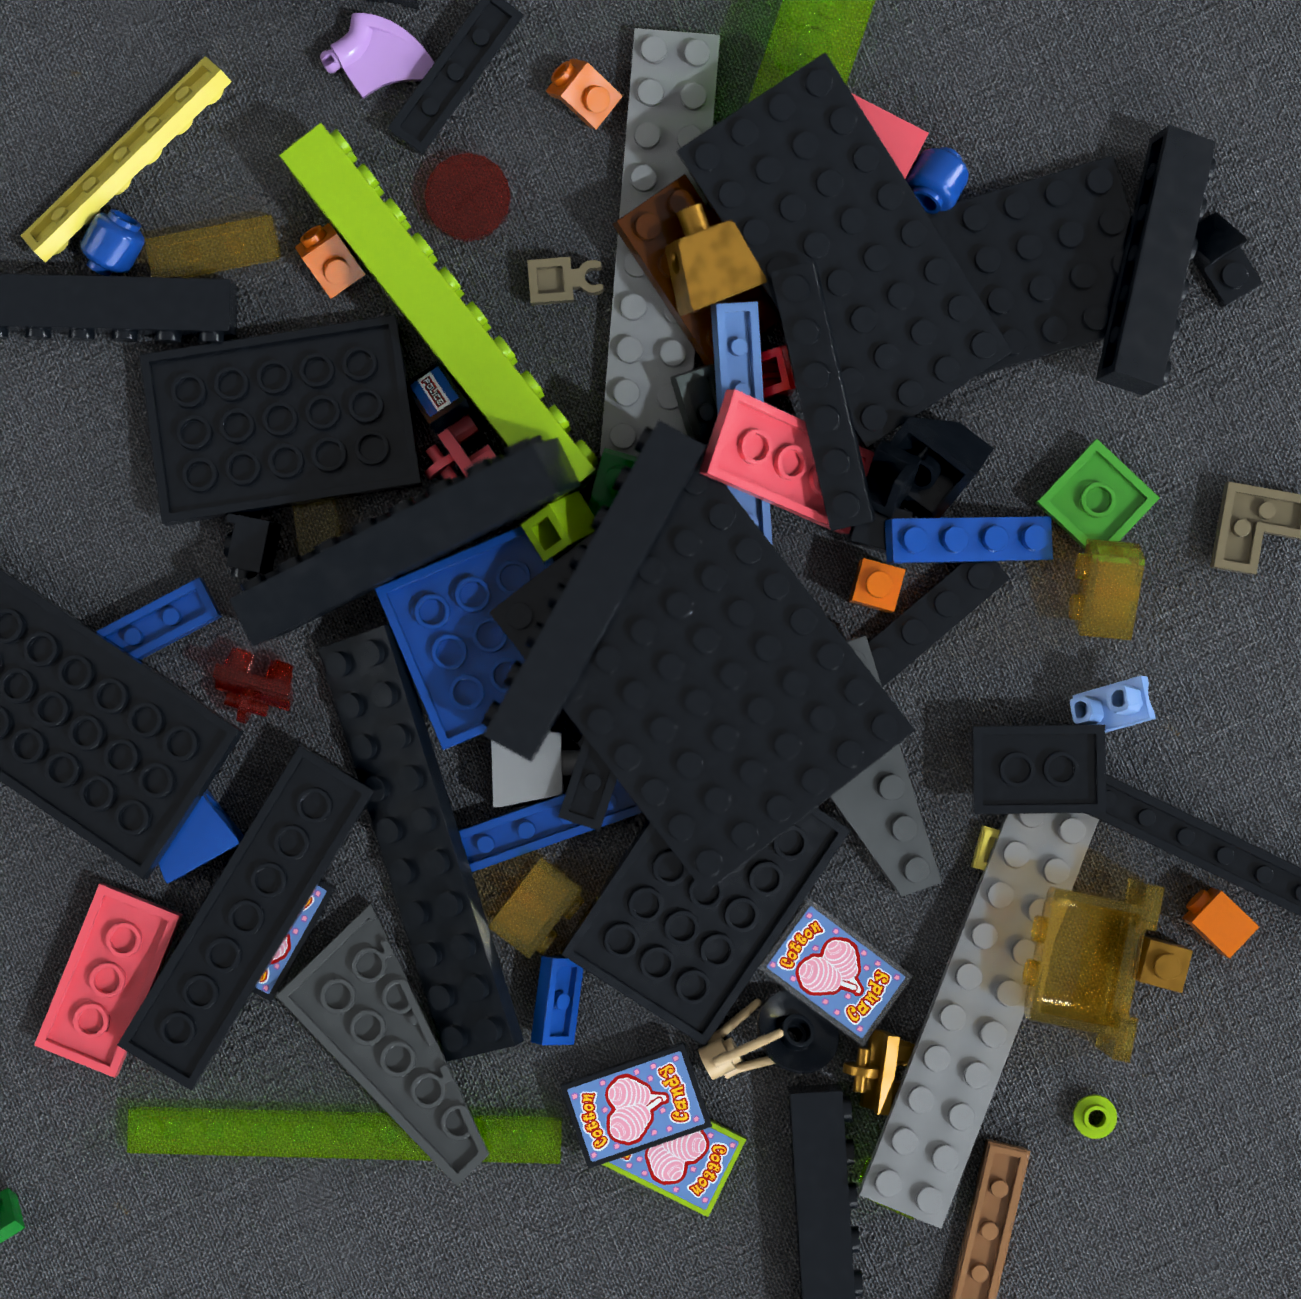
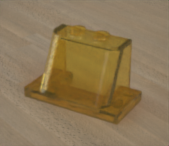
M1129 877L1125 899L1051 886L1045 898L1042 916L1036 915L1032 925L1031 941L1036 942L1033 959L1027 958L1023 969L1022 984L1028 985L1024 1004L1025 1017L1033 1021L1098 1033L1095 1044L1098 1049L1113 1060L1130 1063L1138 1018L1130 1014L1129 1011L1146 929L1156 931L1164 887L1146 880Z

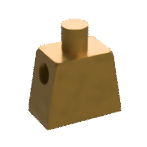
M701 203L676 212L685 237L667 245L665 252L680 316L767 282L762 269L732 220L710 227Z

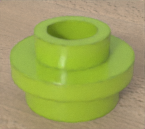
M1097 1094L1087 1095L1075 1105L1073 1122L1082 1135L1091 1139H1100L1109 1135L1115 1128L1117 1112L1114 1105L1104 1096ZM1094 1110H1100L1103 1113L1102 1121L1096 1125L1090 1124L1088 1120L1089 1114Z

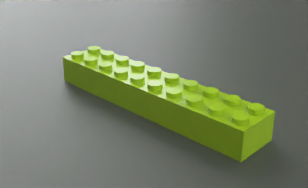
M319 123L279 156L292 175L504 443L509 447L523 439H531L538 435H541L543 441L554 438L559 439L581 486L551 502L553 503L578 490L580 492L593 482L597 475L594 467L599 464L594 453L582 439L576 443L572 441L567 434L572 429L564 415L554 404L550 408H546L540 400L545 396L542 392L543 390L528 370L519 374L514 367L518 363L515 358L516 355L500 335L494 340L487 333L491 329L488 324L489 321L473 301L467 305L463 303L460 298L465 294L446 267L439 271L433 264L438 260L433 254V250L418 232L412 237L407 230L411 226L393 199L390 197L383 202L380 197L385 193L366 165L363 163L356 167L353 164L358 159L340 132L335 129L329 133L323 124Z

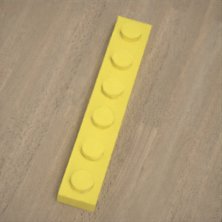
M205 56L20 236L45 263L53 255L61 253L68 246L70 238L84 225L90 224L93 217L100 213L101 208L115 195L124 192L129 187L132 178L144 166L155 162L161 155L162 149L176 135L187 131L192 125L193 119L207 105L218 101L224 89L232 81Z

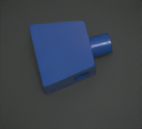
M206 789L159 862L162 875L167 884L239 846L244 837L243 833L208 789Z

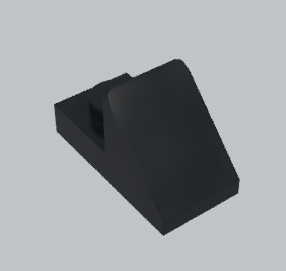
M1217 212L1198 222L1195 238L1198 240V247L1192 260L1221 308H1224L1263 283L1241 248L1248 241L1242 233Z

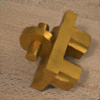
M870 1028L868 1048H858L857 1062H844L843 1072L854 1076L853 1091L861 1093L860 1106L872 1109L878 1115H889L901 1082L894 1080L896 1065H908L915 1044L900 1039L899 1036L885 1030Z

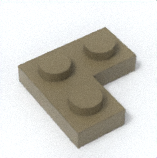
M1226 482L1224 484L1210 568L1256 575L1264 534L1301 540V494Z

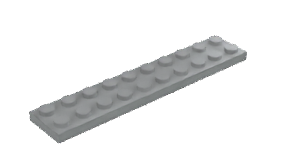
M634 28L619 219L684 174H686L707 206L706 198L676 151L713 127L720 35ZM619 234L617 238L600 458L604 448L638 457L640 453L635 451L634 447L646 426L654 429L658 420L687 435L670 377L694 368V347Z
M1085 813L1005 814L999 829V836L995 839L987 859L986 868L983 870L893 1100L890 1113L886 1118L858 1190L860 1196L942 1229L1099 819Z

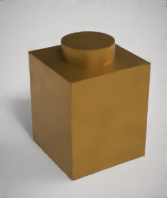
M1140 934L1129 976L1141 983L1182 993L1193 950L1180 944Z

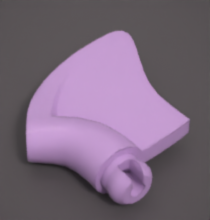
M352 13L349 31L342 38L331 44V49L323 51L319 57L324 68L330 74L342 68L363 99L378 89L393 83L422 81L434 64V61L424 47L409 32L386 18L367 13Z

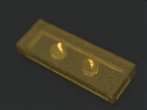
M272 215L145 239L151 277L188 278L282 259L274 217Z

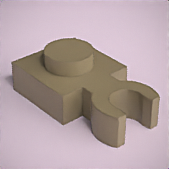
M570 257L527 260L531 306L574 302L573 290L581 289L588 295H599L604 292L603 284L591 285L585 279L590 271L602 270L600 261L589 260L584 262L579 268L572 269Z

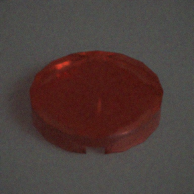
M471 153L454 155L438 164L427 180L424 194L427 212L437 228L453 239L467 242L484 239L494 233L493 231L498 229L507 218L511 203L508 180L499 166L485 156Z

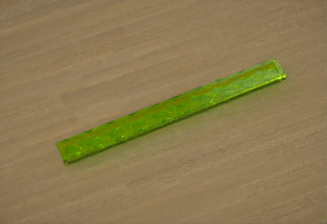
M131 1107L128 1109L127 1153L433 1161L388 1113ZM472 1115L490 1153L482 1162L561 1164L562 1117Z

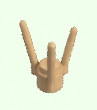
M760 999L753 1000L720 1029L714 1032L706 1046L698 1049L700 1058L712 1080L723 1075L726 1079H729L745 1071L775 1064L768 1056L741 1062L743 1061L741 1056L783 1036L781 1029L760 1036L738 1047L731 1037L726 1040L723 1039L761 1006L762 1002Z

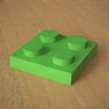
M1095 439L1035 503L1099 562L1160 497L1098 439Z

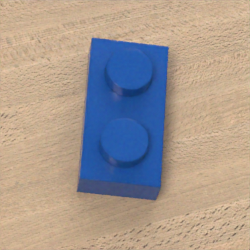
M541 955L530 1041L539 1045H574L584 969L564 956Z

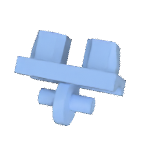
M1141 675L1072 695L1070 707L1073 722L1078 725H1105V733L1156 719L1149 700L1148 677Z

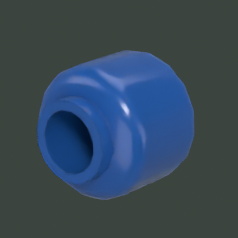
M948 147L925 149L918 155L906 177V181L925 212L935 214L939 211H948L955 206L968 182L969 172L961 156L955 150Z
M110 209L108 213L100 212L96 214L80 242L82 253L89 259L87 266L103 276H111L112 272L128 273L145 244V237L140 231L141 224L131 216L116 209Z

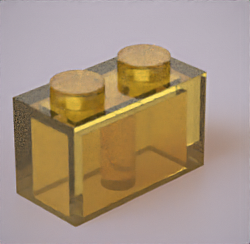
M1087 539L1085 553H1078L1075 565V578L1080 579L1078 594H1071L1068 614L1069 619L1074 620L1079 636L1123 640L1132 639L1145 564V557L1138 543Z
M542 855L491 921L489 928L530 959L535 951L543 955L558 936L552 930L562 916L570 920L584 902V899L579 896L584 886L546 856Z

